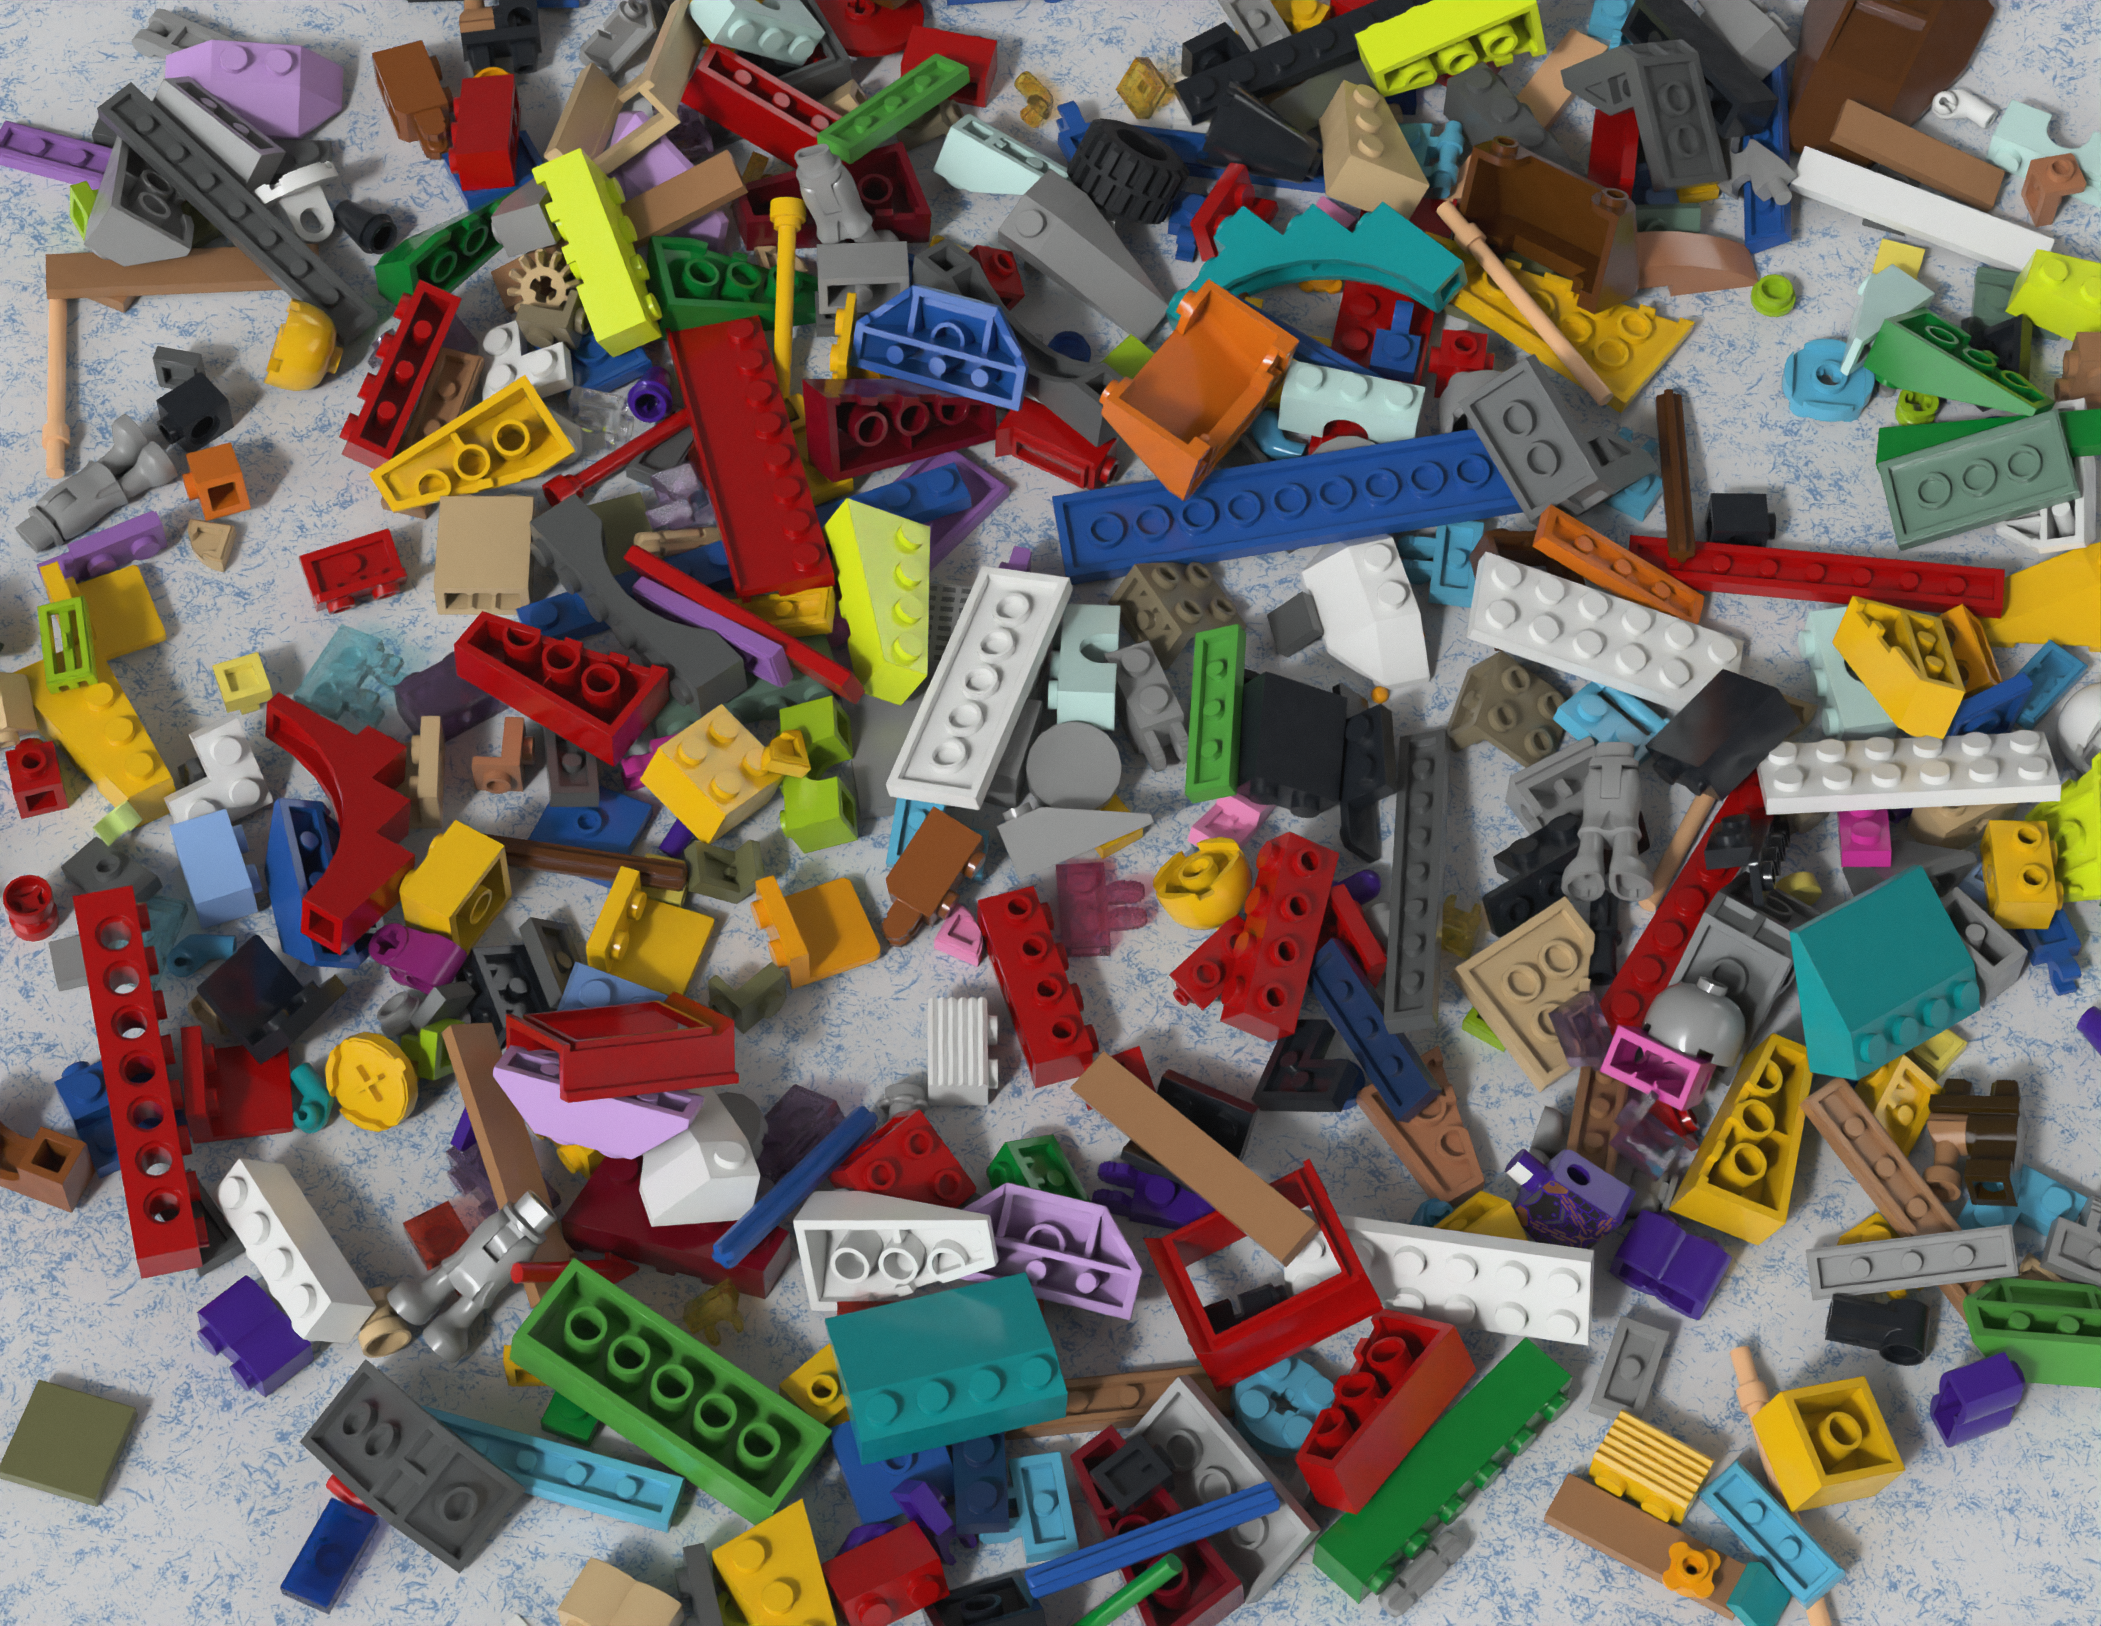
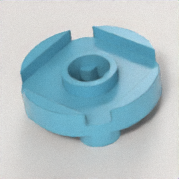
M1816 339L1805 343L1802 350L1795 354L1793 351L1789 355L1782 375V389L1789 401V409L1798 417H1809L1825 422H1852L1858 419L1861 410L1869 403L1874 387L1875 374L1861 366L1846 376L1840 372L1846 343L1834 339ZM1823 375H1829L1832 382L1838 384L1825 385L1820 381Z
M1290 1356L1234 1384L1230 1395L1231 1412L1234 1408L1235 1416L1239 1421L1238 1431L1251 1446L1271 1456L1289 1457L1291 1452H1299L1320 1411L1331 1408L1335 1398L1332 1390L1334 1385L1308 1363ZM1283 1397L1287 1399L1293 1406L1294 1411L1287 1410L1284 1415L1279 1414L1275 1411L1277 1403L1271 1398Z

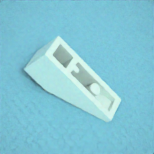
M969 113L950 127L933 169L934 172L945 177V180L951 186L958 189H966L970 192L1024 195L1049 169H1052L1075 185L1068 176V169Z
M1894 264L1878 274H1869L1858 289L1857 294L1861 298L1853 313L1840 372L1846 376L1863 366L1886 318L1923 307L1928 309L1935 295L1933 291Z

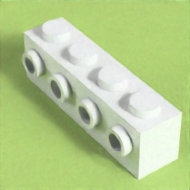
M239 1158L212 1194L223 1212L225 1222L234 1229L246 1248L247 1257L258 1267L269 1285L270 1293L280 1302L292 1321V1328L300 1337L308 1341L349 1344L376 1309V1305L285 1165Z

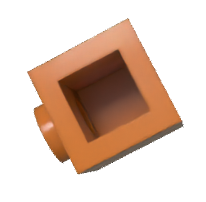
M231 442L186 454L190 472L182 474L189 501L198 499L206 521L251 509L242 471Z

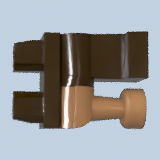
M1947 1078L1941 1094H1930L1928 1107L1931 1113L1927 1120V1128L1934 1149V1165L1925 1169L1922 1178L1941 1203L1954 1202L1960 1197L1962 1188V1177L1955 1170L1959 1156H1971L1970 1159H1966L1964 1179L1972 1205L2018 1207L2025 1139H2027L2028 1123L2018 1082L2015 1080H1996V1082L1992 1083L1990 1096L1975 1095L1973 1084L1966 1079ZM1983 1182L2003 1183L2004 1189L1995 1192L1988 1191L1983 1187Z

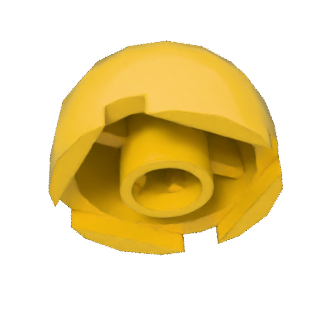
M291 298L286 312L289 314L286 323L280 325L266 371L268 373L263 383L290 391L309 390L321 382L326 372L336 373L343 348L335 346L337 330L332 319L323 310L309 303Z
M1226 837L1210 838L1197 842L1196 844L1200 851L1188 857H1185L1181 850L1159 869L1153 879V887L1157 892L1155 894L1160 904L1176 923L1185 928L1193 930H1218L1227 920L1237 914L1239 915L1245 908L1246 899L1252 890V871L1247 858L1240 850L1236 841Z

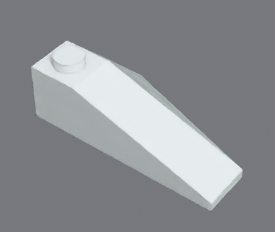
M712 1087L687 1089L690 1093H697L704 1097L703 1107L689 1128L643 1153L639 1192L651 1227L739 1220L754 1206L760 1172L746 1136Z
M813 1191L793 1220L811 1311H860L874 1306L878 1300L898 1295L900 1298L914 1293L918 1287L936 1281L946 1283L994 1267L998 1263L991 1217L986 1214L864 1191Z

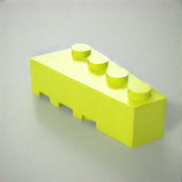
M1433 0L1423 5L1414 6L1403 14L1382 23H1375L1366 30L1355 34L1361 60L1377 92L1384 97L1432 85L1438 75L1446 73L1457 75L1483 61L1485 63L1493 61L1496 67L1513 63V55L1530 51L1532 57L1547 54L1536 0Z
M581 148L531 169L537 185H542L550 193L553 202L545 205L551 222L556 224L563 239L569 242L568 245L561 249L576 279L579 281L583 279L584 283L578 285L576 289L597 343L614 358L662 337L657 320L662 318V312L655 296L652 293L648 294L645 281L650 279L649 271L641 255H636L633 242L637 241L638 238L631 220L627 215H623L620 204L625 202V196L615 177L609 179Z
M2036 249L2016 278L2005 312L2014 316L2023 314L2034 325L2074 342L2077 332H2101V263Z
M846 498L821 530L825 544H830L833 555L831 565L834 579H838L842 599L838 602L841 618H846L851 635L847 639L854 674L864 686V694L901 706L928 675L930 527Z

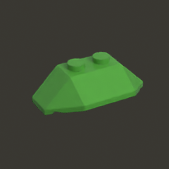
M1997 1278L1982 1286L1974 1294L1971 1293L1965 1297L1962 1305L1972 1341L1985 1357L2004 1351L2010 1361L2014 1360L2020 1366L2026 1383L2101 1388V1287L2091 1284Z

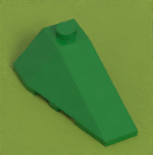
M519 188L407 238L393 251L386 252L374 266L379 295L397 307L403 292L412 295L419 280L452 293L504 247L503 244H499L493 235L491 216L501 202Z
M650 237L647 256V268L650 279L646 280L648 294L652 293L655 296L662 312V318L657 320L662 337L656 340L667 341L665 328H670L671 332L757 315H759L763 331L775 330L777 265L768 269L747 262L748 255L736 251L730 257L707 250V242L694 238ZM796 270L793 327L816 323L815 291H818V277Z
M1925 307L1886 318L1863 364V367L1876 374L1875 379L1879 383L1889 388H1900L2021 415L2035 416L2051 411L2056 403L2020 374L2008 370L2001 371L1996 367L1999 358L1989 350L1981 352L1970 347L1968 343L1971 336Z

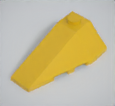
M2101 542L2090 544L2085 548L2073 549L2004 577L2001 619L1975 616L1981 621L1989 646L2014 648L2017 643L2046 644L2050 639L2060 647L2062 645L2088 646L2089 652H2101Z

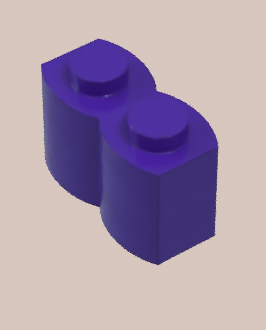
M1642 1209L1616 1252L1609 1272L1629 1287L1655 1296L1660 1302L1686 1317L1700 1320L1724 1279L1732 1257L1725 1252L1724 1247L1715 1239L1707 1236L1698 1237L1687 1234L1670 1215L1663 1212L1653 1213Z
M247 1275L197 1312L201 1328L197 1331L199 1339L211 1354L217 1356L219 1353H222L233 1362L229 1369L236 1381L246 1391L255 1388L266 1398L314 1360L312 1344L294 1331L291 1319L280 1311L263 1289Z
M2002 1351L1942 1374L1939 1381V1393L1934 1395L1930 1402V1417L1947 1448L2005 1428L2010 1424L2012 1412L2015 1411V1405L2020 1402L2022 1390L2026 1386L2020 1366L2014 1360L2010 1361L2006 1353Z

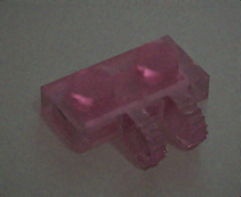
M1104 862L1056 864L1055 877L1060 942L1063 943L1068 958L1110 956V931L1138 930L1143 928L1148 922L1146 910L1139 908V906H1122L1108 912V905H1125L1126 903L1136 904V902H1141L1145 897V887L1141 882L1136 880H1119L1106 886Z

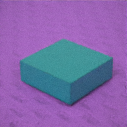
M1748 1562L1726 1605L1745 1626H1775L1792 1595L1762 1562Z

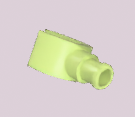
M126 800L93 826V829L109 847L120 835L127 830L131 831L143 819Z

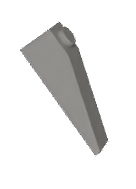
M118 135L88 220L84 245L89 247L98 257L105 260H113L124 267L187 256L192 247L194 224L191 216L183 214L181 209L185 198Z
M1049 169L1024 193L998 229V242L1125 332L1135 336L1143 344L1146 343L1166 315L1165 310L1169 304L1089 196L1052 169Z

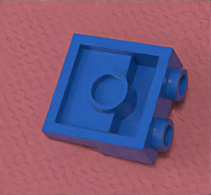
M86 1061L73 1063L62 1072V1078L54 1081L59 1099L80 1141L87 1143L95 1171L99 1179L120 1170L102 1061L92 1065ZM139 1073L130 1081L138 1084L145 1083L154 1075ZM175 1110L177 1126L187 1124L189 1136L192 1137L182 1110ZM148 1118L143 1120L139 1127L152 1129L157 1127L162 1120Z

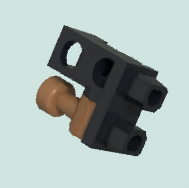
M464 0V11L460 14L459 26L464 62L469 61L473 76L485 68L496 67L495 58L512 56L514 73H535L538 65V53H542L537 1L498 0L499 5L485 7L484 0Z

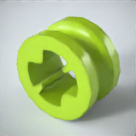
M1903 389L1898 397L1894 411L1895 417L1902 426L1933 423L1939 406V400L1937 396ZM1913 404H1919L1921 411H1915Z

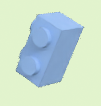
M226 809L169 825L175 850L201 929L258 912L254 894L263 891L255 864L246 866L244 864L241 854L249 852L246 837L241 824L232 827Z

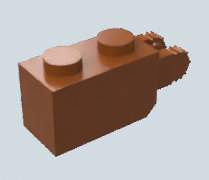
M422 40L372 53L375 81L398 139L409 143L419 141L426 158L441 160L443 158L442 154L449 151V141H447L446 134L451 131L449 113L454 112V99L449 86L441 87L439 81L443 80V76L436 55H428Z
M934 806L886 877L887 888L893 905L887 912V918H883L884 922L881 924L883 926L882 932L885 933L884 938L887 939L890 946L901 948L904 945L907 946V943L911 942L910 938L916 935L923 922L933 927L939 917L946 920L960 899V895L956 891L964 878L968 877L972 880L981 869L987 857L982 852L985 848L983 836Z

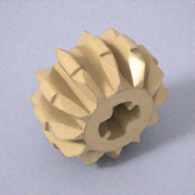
M540 247L535 251L536 263L530 256L523 254L519 258V262L524 270L518 268L510 270L509 277L521 283L507 289L508 296L522 295L523 299L514 307L517 313L520 304L563 311L570 290L584 283L583 279L579 281L576 277L569 276V273L572 271L568 264L565 267L559 264L563 257L562 250L557 249L553 253L551 261H548L545 249ZM545 276L551 278V287L557 290L556 294L553 291L548 296L540 294L541 286L535 283L536 279L540 282Z

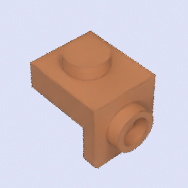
M505 717L501 757L475 756L472 758L475 789L486 790L494 794H502L508 791L523 792L526 765H534L535 737L527 736L524 717Z

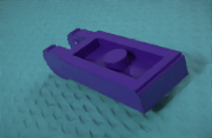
M1104 1161V1163L1099 1165L1098 1179H1101L1106 1184L1134 1190L1133 1198L1122 1191H1111L1103 1188L1097 1189V1191L1094 1190L1091 1202L1107 1206L1111 1214L1129 1217V1221L1178 1230L1216 1211L1197 1194L1184 1190L1179 1183L1160 1175L1146 1174L1138 1171L1130 1164L1116 1163L1115 1161Z

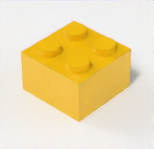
M720 704L658 747L640 781L702 843L710 845L769 803L785 775L762 770V755L765 747Z
M454 820L444 834L439 833L433 839L428 848L427 857L417 870L411 869L401 882L399 894L406 927L446 937L459 945L468 955L471 948L476 945L512 897L505 845Z
M1865 1376L1781 1391L1751 1418L1791 1513L1873 1497L1906 1470Z

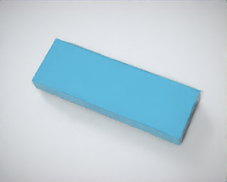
M1738 1460L1698 1494L1702 1502L1770 1570L1806 1610L1812 1607L1846 1576L1844 1569Z

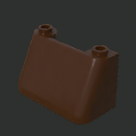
M1495 136L1493 140L1473 146L1458 211L1468 223L1474 222L1486 236L1485 243L1493 245L1492 251L1495 254L1501 255L1512 250L1573 280L1571 291L1579 294L1576 306L1594 315L1625 302L1636 295L1640 280L1636 205L1629 199V195L1626 192L1615 188H1606L1519 146V142L1516 139L1508 136Z

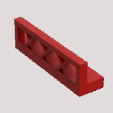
M1595 109L1587 179L1606 188L1622 190L1629 195L1630 200L1635 178L1639 138L1635 111L1609 116L1603 111Z

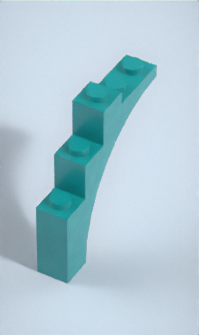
M1383 201L1373 212L1369 211L1360 218L1353 233L1314 204L1303 214L1299 213L1294 216L1288 223L1283 235L1245 206H1242L1234 215L1226 217L1220 223L1216 234L1213 236L1219 255L1211 257L1203 264L1198 277L1186 289L1179 290L1172 297L1165 312L1172 331H1174L1181 315L1176 313L1179 303L1189 290L1192 289L1197 293L1208 279L1235 295L1247 292L1249 296L1273 287L1308 280H1349L1379 285L1409 296L1438 314L1468 283L1464 262Z

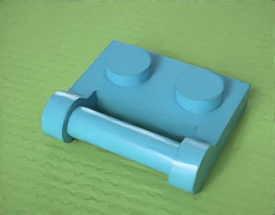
M1593 681L1559 706L1553 717L1556 723L1578 741L1590 736L1595 742V747L1601 742L1632 743L1635 747L1634 759L1639 762V767L1652 757L1645 745L1671 721L1668 717L1663 720L1636 696ZM1604 695L1608 697L1650 734L1646 736L1601 697Z

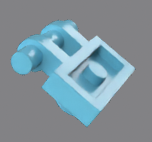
M1449 121L1446 123L1445 131L1439 137H1435L1432 123H1398L1430 185L1429 188H1433V195L1441 199L1447 198L1450 195L1451 187L1457 183L1459 169L1456 166V160L1463 153L1465 142L1462 136L1463 125L1458 121ZM1430 158H1439L1438 162L1433 166H1429Z

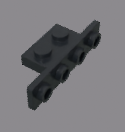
M1339 683L1332 687L1333 693L1348 698L1339 792L1341 815L1339 834L1343 846L1348 851L1368 863H1373L1379 860L1375 802L1398 792L1392 711L1381 703L1369 708L1368 701L1343 683Z
M1642 811L1639 812L1638 819L1639 829L1642 833L1640 841L1637 842L1639 855L1650 848ZM1571 812L1555 817L1548 825L1526 838L1516 840L1509 848L1493 856L1497 873L1509 881L1488 892L1482 898L1492 934L1498 938L1503 937L1566 896L1561 889L1562 877L1565 868L1578 854L1581 840L1577 833L1583 819ZM1604 849L1605 875L1609 873L1613 850Z
M1766 813L1763 819L1750 820V816L1746 814L1730 815L1722 818L1721 823H1715L1704 850L1706 869L1749 866L1754 907L1765 906L1769 892L1776 890V876L1781 875V862L1786 860L1785 848H1790L1791 840L1788 820L1780 819L1779 814L1766 815Z

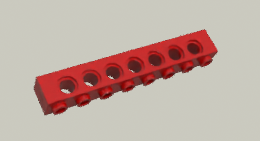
M133 885L72 896L136 1260L141 1279L203 1267L200 1249L210 1247L205 1218L204 1216L194 1218L191 1202L200 1201L201 1196L196 1170L185 1171L183 1156L192 1155L193 1152L187 1124L177 1126L175 1110L184 1109L179 1079L169 1081L166 1065L176 1064L171 1034L161 1036L158 1021L168 1019L163 990L153 991L150 976L160 975L154 945L144 947L142 932L152 931L147 903H136ZM116 940L129 942L120 949H110L107 947ZM123 984H134L137 986L129 993L115 992ZM132 1028L145 1030L141 1036L136 1038H126L123 1036L126 1031ZM139 1073L154 1075L145 1083L138 1084L130 1081ZM148 1118L162 1120L157 1127L152 1129L139 1127V1124ZM158 1163L171 1166L168 1171L161 1175L147 1173L151 1166ZM166 1209H173L179 1212L173 1220L167 1222L154 1219L159 1212Z

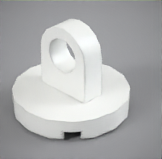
M317 162L282 175L283 178L278 179L279 183L274 184V188H270L269 184H264L251 193L267 209L277 207L285 226L304 244H319L328 238L333 231V214L322 191V187L339 177L333 162ZM302 212H311L317 216L320 222L318 233H309L302 227L300 222Z

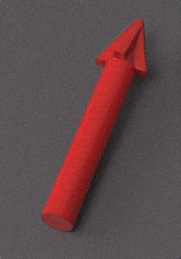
M609 1252L605 1253V1259L578 1260L613 1284L639 1271V1266ZM571 1261L514 1263L510 1272L511 1279L517 1284L555 1282Z

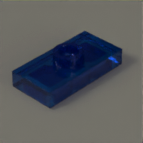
M331 1497L280 1586L282 1594L329 1615L379 1528L378 1517Z

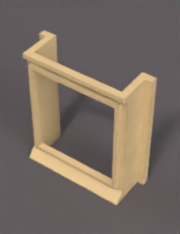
M675 0L671 4L643 73L621 89L593 62L580 71L544 154L548 161L581 148L607 176L681 123L677 109L704 44L703 41L708 38L686 11L690 0ZM640 92L659 113L603 152L623 104Z

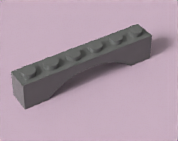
M949 238L914 256L911 286L917 283L1001 306L1029 364L1025 388L1027 392L1097 448L1119 435L1101 415L1103 404L1099 402V399L1113 379L1119 382L1123 379L1120 374L1106 363H1087L1073 360L1055 352L1036 339L1002 303L990 285L979 262Z
M573 494L529 522L533 542L530 543V549L538 563L543 567L550 566L557 573L565 590L571 595L577 593L585 601V605L592 617L598 622L604 620L612 628L620 645L626 650L632 648L640 656L644 667L650 668L654 664L667 668L669 689L681 706L689 705L702 718L720 704H725L748 689L743 658L714 630L693 628L666 620L645 609L626 594L614 579L607 565L608 548L603 522L576 494Z

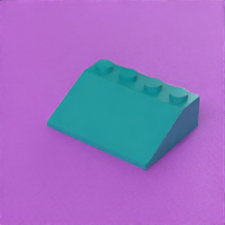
M1912 865L1789 931L1808 1063L1812 1073L1859 1080L1981 1010L1980 992L1977 986L1974 962L1921 865Z
M1026 1272L825 1319V1326L861 1465L1066 1417L1068 1392L1053 1341Z

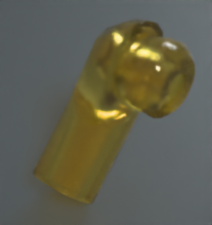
M1025 71L1017 77L1014 83V87L1027 99L1026 102L1028 104L1020 111V118L1031 128H1037L1043 119L1047 121L1051 116L1054 99L1049 90L1031 72Z

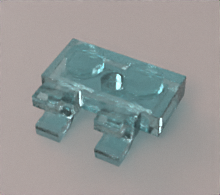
M341 624L293 695L296 702L304 704L310 710L338 721L343 712L348 711L360 723L376 729L385 716L383 709L375 707L380 700V695L372 690L360 689L361 685L370 675L383 687L400 694L409 678L406 673L399 671L404 664L403 658L394 654L384 653L385 648L382 639Z

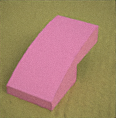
M1238 793L1234 796L1219 798L1216 804L1191 827L1187 841L1197 846V842L1205 839L1226 837L1234 839L1240 850H1242L1259 830L1276 805H1259L1251 802L1248 796Z

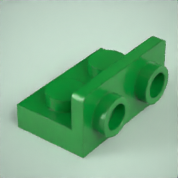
M1054 1134L1005 1142L986 1169V1175L993 1190L1009 1182L1091 1202Z

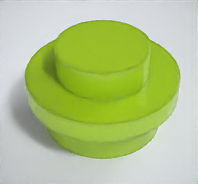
M1771 274L1764 276L1753 286L1750 300L1752 306L1759 313L1769 317H1780L1788 314L1793 309L1796 294L1791 282L1787 278Z

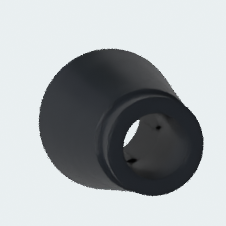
M348 199L341 201L335 207L333 212L334 221L339 224L363 252L380 255L386 253L394 245L398 232L396 225L388 214Z

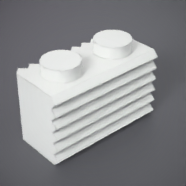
M931 997L928 999L929 1106L988 1105V1089H998V1059H988V1045H997V1015H987L986 998L980 997L976 999L971 997L966 999L961 997L956 999L951 997L946 999L941 997L936 999Z

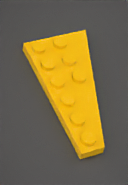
M1425 232L1464 262L1468 283L1454 296L1450 303L1530 355L1535 354L1539 361L1585 390L1472 254H1465L1457 243L1451 239ZM1507 258L1504 262L1506 268L1614 394L1607 405L1619 413H1622L1689 336L1695 322L1681 317L1678 322L1657 316L1655 315L1657 309L1640 304L1639 309L1620 303L1594 315L1576 306L1579 294L1571 291L1572 280L1545 272L1544 277L1521 270L1522 263Z

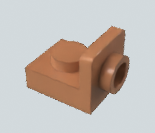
M2067 153L2030 161L2021 196L2035 227L2051 225L2053 223L2057 207L2062 203L2063 196L2084 192L2087 183L2073 154Z

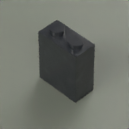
M1722 669L1645 747L1655 760L1653 769L1666 783L1670 785L1678 783L1686 786L1697 796L1706 794L1723 801L1769 755V752L1773 751L1801 722L1778 688Z
M1267 671L1243 685L1237 793L1248 796L1251 802L1259 805L1273 804L1289 809L1291 814L1301 818L1316 817L1339 803L1348 698Z

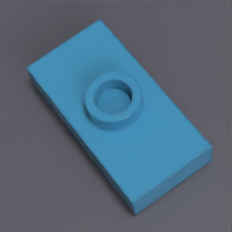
M2049 639L2016 674L2025 672L2033 683L2032 690L2016 723L2024 729L2032 731L2085 675L2088 665Z

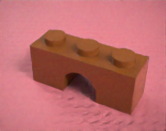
M0 1120V1186L72 1213L96 1172L87 1143L40 1126L34 1139L27 1138L12 1131Z

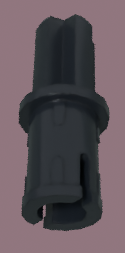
M1608 890L1604 891L1602 897L1590 901L1589 927L1595 934L1594 951L1590 956L1588 979H1591V984L1601 986L1612 984L1617 976V947L1622 944L1623 935L1618 930L1620 899Z

